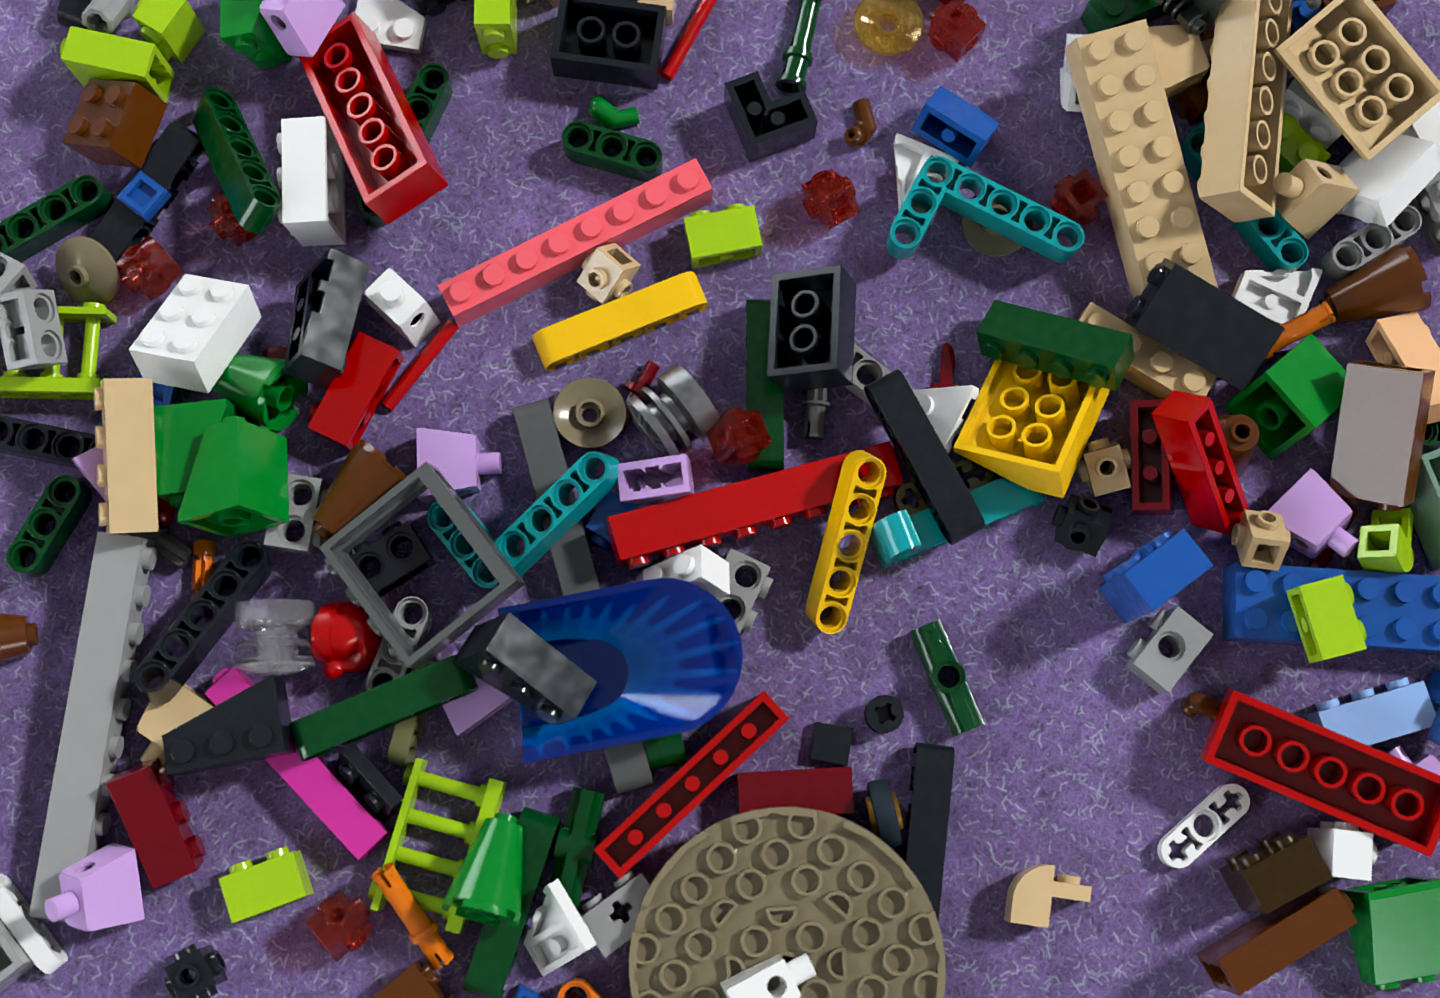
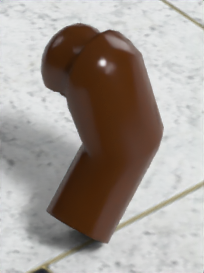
M868 98L859 99L852 104L857 121L844 134V139L851 148L864 147L876 132L877 125Z
M1194 692L1189 694V698L1182 700L1181 709L1187 717L1193 718L1200 714L1208 716L1213 723L1222 702L1215 696Z

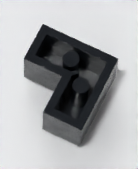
M758 71L725 83L724 102L749 162L815 138L818 121L804 90L771 102Z

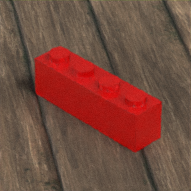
M1173 390L1151 414L1191 523L1198 527L1229 535L1232 532L1233 526L1236 523L1239 524L1244 509L1249 510L1212 399Z

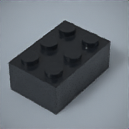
M560 0L550 56L553 75L657 90L667 29V7L625 0Z
M841 265L772 275L767 377L784 393L853 385L857 283Z

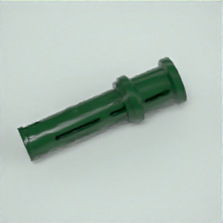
M800 0L791 43L783 51L782 60L784 65L781 75L776 80V87L780 91L794 94L803 90L806 92L807 83L805 82L807 68L812 66L813 62L810 49L822 0Z

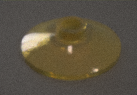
M862 0L854 16V29L859 41L870 51L884 56L899 55L910 50L918 42L924 24L922 11L915 0ZM889 23L894 29L893 31H885L881 28V25Z

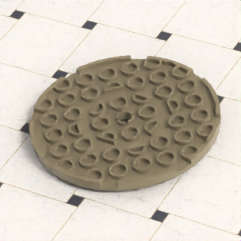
M796 806L753 809L721 820L698 833L666 862L653 880L641 904L631 937L629 953L631 998H727L720 982L773 956L797 958L804 953L809 957L816 976L797 985L801 994L800 998H944L946 963L943 939L936 914L916 875L905 861L875 834L853 821L817 809ZM778 976L769 979L767 984L768 991L775 990L779 986L780 979Z

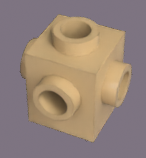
M616 243L596 248L595 252L588 255L582 263L581 268L583 271L577 282L586 289V294L591 299L602 304L626 296L633 287L631 281L641 265Z
M1109 438L1087 443L1088 449L1084 450L1077 470L1081 482H1088L1091 494L1097 497L1130 488L1131 484L1127 471L1131 470V458L1128 449H1121L1120 444L1117 442L1110 443ZM1108 461V467L1100 471L1101 463Z
M1244 509L1239 524L1236 523L1233 526L1231 533V543L1233 546H1236L1241 566L1279 571L1291 541L1290 531L1286 530L1282 515L1267 510L1253 511Z

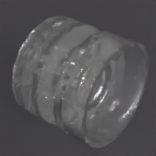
M262 599L236 603L235 630L251 633L252 639L235 643V651L252 653V656L236 658L235 670L270 676L272 674L291 675L302 670L316 668V659L313 656L299 655V652L311 650V641L300 639L299 633L311 630L312 622L316 615V602L299 599Z

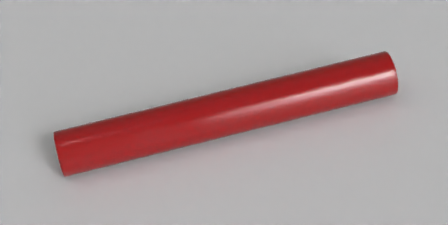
M717 0L700 1L664 65L660 76L670 81L673 80Z
M450 319L446 320L380 402L391 412L395 409L459 329Z

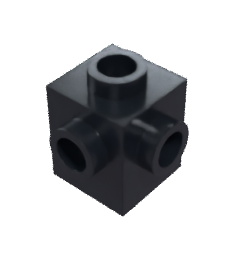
M1070 494L1065 506L1059 504L1053 515L1051 525L1056 526L1054 541L1062 544L1069 550H1078L1096 557L1110 531L1113 509L1100 505L1092 498Z
M192 944L173 954L175 962L164 968L167 975L165 977V985L173 998H211L219 993L216 986L228 980L224 972L226 971L224 959L217 950H213L211 945L197 949L196 945ZM188 969H192L195 972L196 977L194 981Z

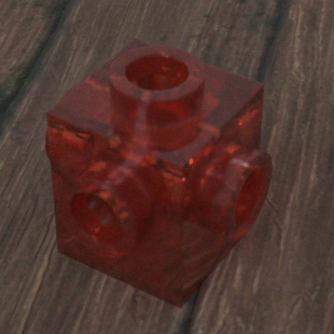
M952 0L947 6L942 3L933 11L929 18L931 24L927 36L930 37L932 45L937 50L945 51L958 63L981 41L987 24L979 18L977 11L970 4L963 3L961 0Z
M1085 168L1074 177L1069 174L1061 179L1054 186L1056 191L1049 203L1052 211L1078 224L1081 223L1085 227L1101 215L1099 209L1108 195L1103 190L1101 184Z
M833 169L820 171L813 175L811 180L801 185L805 195V199L802 200L805 211L811 219L817 218L829 229L860 213L855 198L856 191L851 180L847 176L842 177Z
M223 191L215 195L210 205L205 208L213 218L209 223L210 227L222 240L229 237L237 247H240L243 243L252 240L257 235L239 225Z
M150 235L140 243L126 249L122 257L116 262L117 266L125 273L120 277L121 281L134 294L141 291L150 300L166 292L170 288L171 283L184 273L168 252Z
M730 409L723 413L722 419L706 432L718 465H737L753 462L760 457V452L772 443L759 410Z
M343 891L335 897L332 896L324 900L318 906L316 914L305 922L312 936L336 962L349 951L353 952L359 949L367 941L368 934L373 930L367 919L371 915L368 908L358 897L350 900Z

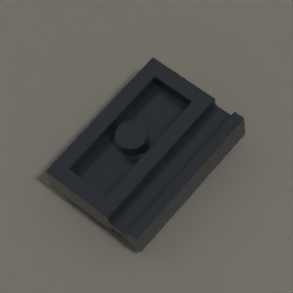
M352 741L340 751L336 761L337 765L334 768L364 800L367 806L385 823L396 813L403 797Z

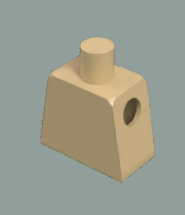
M1181 24L1148 27L1167 98L1200 83L1210 70L1209 61H1212L1210 46L1214 38L1201 41L1199 35L1195 33L1189 34Z
M1310 159L1302 160L1289 173L1282 172L1278 174L1272 184L1273 190L1277 193L1276 209L1291 226L1308 240L1360 192L1359 188L1342 167Z
M162 676V678L160 679V681H159L157 687H158L160 684H162V682H163V680H164V677H163V676ZM184 684L176 696L165 704L155 705L149 702L137 725V731L148 738L151 743L139 760L144 763L159 757L163 766L166 761L162 735L216 705L187 684Z

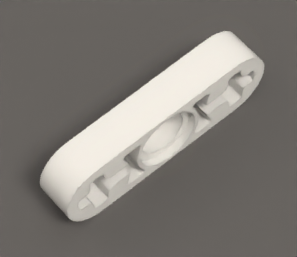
M1223 784L1217 787L1162 837L1157 847L1160 860L1166 866L1172 868H1184L1190 865L1248 811L1250 797L1247 791L1238 784ZM1225 792L1227 794L1236 793L1238 798L1235 803L1238 808H1226L1219 815L1226 818L1222 823L1220 816L1215 811L1209 809V806L1212 804L1214 809H1219L1226 802V798L1223 796ZM1202 814L1208 816L1213 825L1211 833L1206 837L1199 836L1193 826L1196 817ZM1185 828L1187 835L1199 845L1195 848L1193 843H1188L1181 850L1184 856L1182 859L1176 857L1170 859L1168 855L1172 850L1169 844L1170 842L1174 844L1182 843L1187 838L1186 835L1181 833Z
M0 874L1 920L33 963L42 972L48 975L52 974L67 962V954L43 922L39 925L34 917H28L30 905L10 878Z

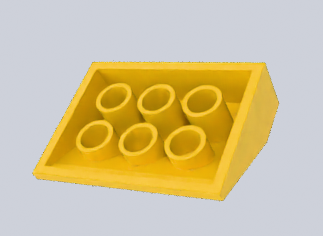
M994 360L979 395L954 444V452L1027 490L1064 498L1110 389L1096 388L1081 381L1070 378L1063 379L1044 371L1026 369L1018 364L1003 360Z

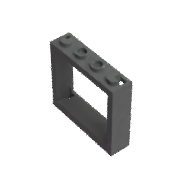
M427 461L319 547L326 557L324 561L328 565L327 569L335 577L340 576L348 586L344 590L348 598L357 607L362 605L370 616L366 620L370 628L379 637L384 635L392 646L389 649L392 658H396L402 667L406 665L407 668L420 669L525 585V582L436 466ZM428 489L499 582V585L418 649L347 553Z

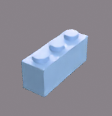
M1408 677L1385 683L1387 690L1376 694L1373 687L1350 693L1352 701L1340 704L1338 698L1316 703L1317 711L1307 714L1309 721L1369 746L1429 728L1433 724L1436 713L1424 681L1409 683Z

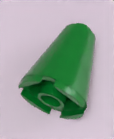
M236 353L212 389L223 398H227L240 411L260 426L268 427L274 431H282L296 418L299 410L292 408L299 394L306 397L308 382L284 373L285 359Z
M495 813L494 818L485 819L443 899V910L448 911L452 905L457 907L455 915L465 919L498 926L500 918L510 919L508 927L519 926L521 918L523 827L516 824L518 820L516 817L505 813Z

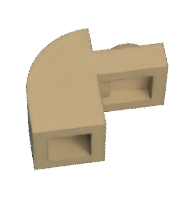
M1037 864L1029 866L1015 876L1008 888L1004 920L1011 923L1049 928L1052 897L1090 902L1092 887L1080 885L1081 877L1058 874L1057 881H1054L1055 865Z

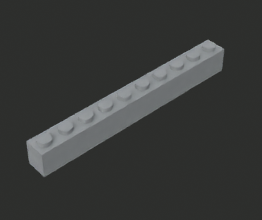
M97 532L28 917L49 919L46 915L44 904L47 899L61 894L59 880L61 871L101 849L103 836L108 833L110 828L111 814L107 812L111 795L106 783L115 775L116 761L121 757L124 749V737L121 736L123 721H126L130 714L129 686L134 681V673L138 667L137 661L134 660L136 646L141 643L144 635V624L141 622L143 607L145 608L148 605L151 594L150 586L147 583L149 572L154 569L157 561V550L154 548L155 541Z

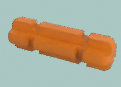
M200 539L195 540L193 543V555H196V560L192 562L191 590H195V595L215 572V562L212 561V556H216V543L212 540Z

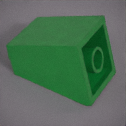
M220 0L221 40L260 68L269 69L276 67L280 63L291 62L293 55H288L260 13V4L263 0Z
M1311 333L1247 385L1244 391H1240L1222 407L1230 415H1246L1255 421L1259 429V439L1256 445L1271 461L1316 429L1341 406L1346 370Z
M227 398L154 406L157 496L167 501L170 506L177 508L181 506L206 427L220 423L223 418L228 416L245 418V414Z
M228 416L223 418L220 423L207 426L178 512V523L227 538H234L288 523L287 438L271 432V429L268 427L256 426L246 422V419L240 416Z
M1410 876L1341 889L1353 903L1354 910L1352 913L1358 921L1357 924L1349 928L1362 982L1375 985L1376 990H1390L1400 987L1399 981L1412 979L1413 983H1426L1437 980L1436 974L1440 973L1439 878Z

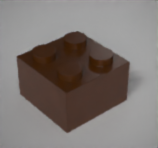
M89 79L81 92V100L76 112L67 125V133L62 143L99 164L142 168L168 104L136 82Z

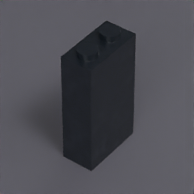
M1164 258L1161 263L1156 264L1147 277L1148 284L1142 294L1137 295L1130 302L1126 312L1128 316L1124 321L1239 390L1244 391L1285 328L1177 263Z

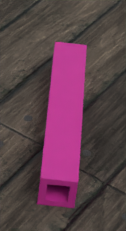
M232 667L229 670L225 668L210 681L212 686L205 692V695L215 705H218L255 683L242 669ZM295 745L296 753L265 759L357 860L367 858L393 833L323 756L301 761Z

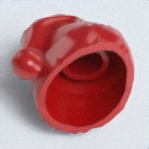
M331 601L323 605L314 616L310 634L312 654L318 662L323 663L324 675L331 680L341 677L343 673H359L367 669L373 663L378 652L382 637L375 634L366 620L370 616L362 606L357 607L348 601Z

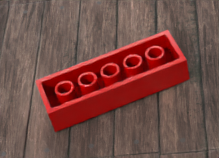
M353 11L332 26L313 57L299 56V59L364 203L389 225L447 187L448 183L377 36Z
M1228 687L1199 755L1203 761L1432 857L1440 838V775Z

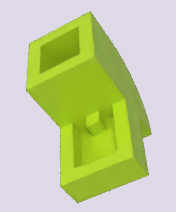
M1401 508L1400 511L1372 510L1371 525L1360 527L1357 559L1364 571L1408 573L1411 571L1415 557L1411 548L1414 514L1411 508Z

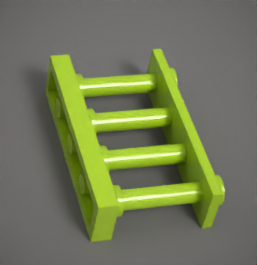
M85 302L83 307L57 306L62 334L64 322L85 323L81 373H77L76 378L63 377L60 374V364L44 368V372L40 373V377H27L23 370H7L3 372V376H0V398L94 400V387H101L100 376L96 374L101 323L116 324L117 316L108 310L104 304L96 302Z
M415 758L414 764H408L403 776L402 786L407 788L384 864L392 862L396 869L397 863L402 862L452 876L454 880L464 859L460 858L457 862L403 847L409 824L465 839L464 843L469 844V851L485 819L494 818L495 813H499L508 782L489 778L487 785L481 784L478 787L425 772L428 760ZM420 787L474 801L475 806L481 807L477 821H470L469 824L414 809ZM372 880L368 892V898L373 900L370 909L380 911L384 909L387 898L376 882ZM410 890L423 910L441 914L442 919L447 920L446 931L457 934L465 931L468 919L455 915L457 907L451 905L448 911H445L442 908L443 898Z

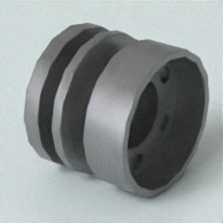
M678 363L656 378L662 395L658 396L647 386L640 390L647 406L635 395L625 401L640 433L664 457L679 455V451L673 441L685 451L692 448L686 434L688 429L700 439H704L722 425V420L708 396L693 377Z

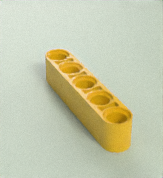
M689 271L537 331L532 336V339L545 370L554 371V366L564 362L569 365L589 357L587 354L597 349L604 351L621 344V340L632 335L633 338L654 331V326L664 322L669 325L688 317L687 313L699 309L701 312L709 304L695 272Z
M863 450L851 452L843 462L805 605L807 618L821 632L826 634L840 632L848 621L886 478L885 464L877 457ZM869 462L870 470L865 477L859 478L858 471L863 463ZM860 498L859 509L849 514L850 503ZM846 535H851L850 544L844 549H839L841 539ZM842 571L840 580L830 585L829 582L832 574ZM832 606L831 615L824 620H820L821 612L825 608Z

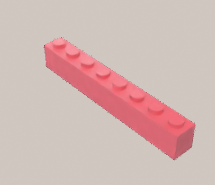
M694 158L437 286L458 327H461L580 268L587 256L595 252L597 247L612 243L623 247L711 203L713 188L697 159Z

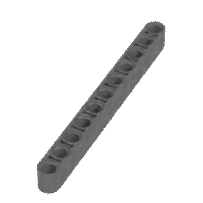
M548 398L513 408L537 499L568 470ZM573 489L569 493L571 505L576 502ZM547 513L543 518L545 530H547L551 524V516L549 513ZM580 520L550 548L564 598L601 591L582 520ZM574 636L583 671L597 682L590 694L596 715L614 706L626 691L627 682L621 666L618 649L614 644L604 639ZM643 741L605 748L618 795L654 785Z

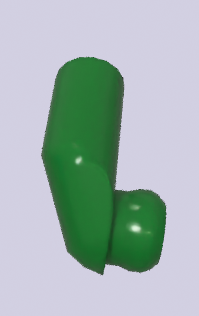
M595 96L589 102L588 112L590 116L604 128L615 130L640 124L636 107L617 110L602 96Z

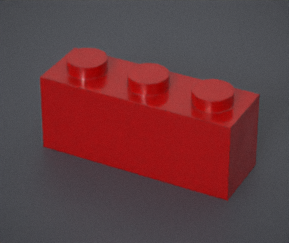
M359 331L355 340L351 339L346 353L347 363L343 374L339 378L335 377L325 387L327 391L322 401L315 403L308 415V422L310 423L307 427L315 435L348 451H351L354 444H357L361 439L404 359L398 349Z

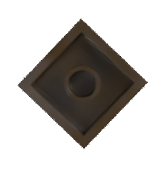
M1279 831L1270 833L1258 840L1261 847L1249 853L1247 849L1232 853L1226 857L1228 864L1219 869L1240 909L1263 915L1272 912L1333 878L1310 836L1294 835L1293 832H1287L1282 835Z

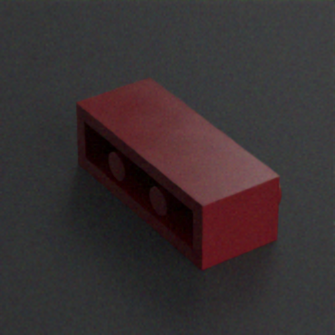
M1165 399L1130 401L1132 511L1136 515H1174L1173 471L1151 414Z
M159 757L115 774L106 783L153 889L198 871L204 861L203 856L206 854L200 836L198 834L193 835L188 824L190 814L183 800L178 801L172 788L175 785L173 775H167L166 765L162 766Z
M851 767L736 774L738 814L753 809L776 806L817 809L845 819V814L855 813Z

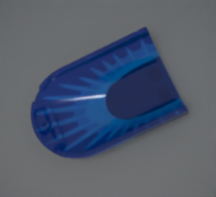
M673 578L649 579L498 608L499 616L510 612L597 682L576 720L559 725L544 721L538 713L517 702L522 726L523 761L525 764L690 731L708 722L723 709L730 700L739 681L743 651L740 634L734 619L718 599L698 587V585L688 581Z

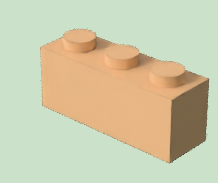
M1417 312L1378 319L1365 340L1372 355L1379 363L1435 370L1427 424L1439 422L1440 348L1433 339L1430 329L1424 324Z

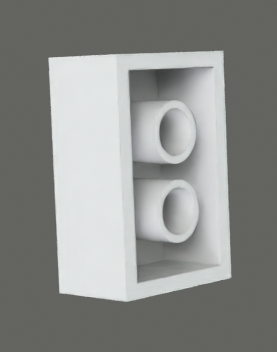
M326 117L281 119V133H277L276 138L279 154L282 155V167L277 168V182L279 188L282 189V203L277 211L279 222L288 229L290 234L302 246L346 244L344 156Z
M185 274L128 350L143 378H152L153 383L209 393L262 316L249 285Z

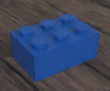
M1185 529L1173 535L1167 530L1130 554L1131 558H1127L1102 576L1105 583L1097 589L1122 621L1128 623L1155 611L1214 565Z

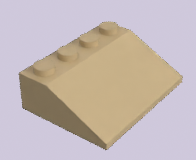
M1333 0L1273 50L1275 55L1365 162L1372 159L1440 101L1439 79L1372 0Z

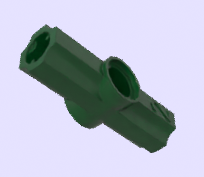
M937 620L910 631L913 643L928 675L929 686L936 694L953 736L985 724L967 684L965 669L958 663L941 621ZM941 668H948L954 673L955 684L953 687H944L938 681V672Z
M573 786L565 824L560 828L553 859L556 862L550 883L559 879L574 906L579 908L588 867H592L594 860L593 853L599 834L596 832L605 802V793Z

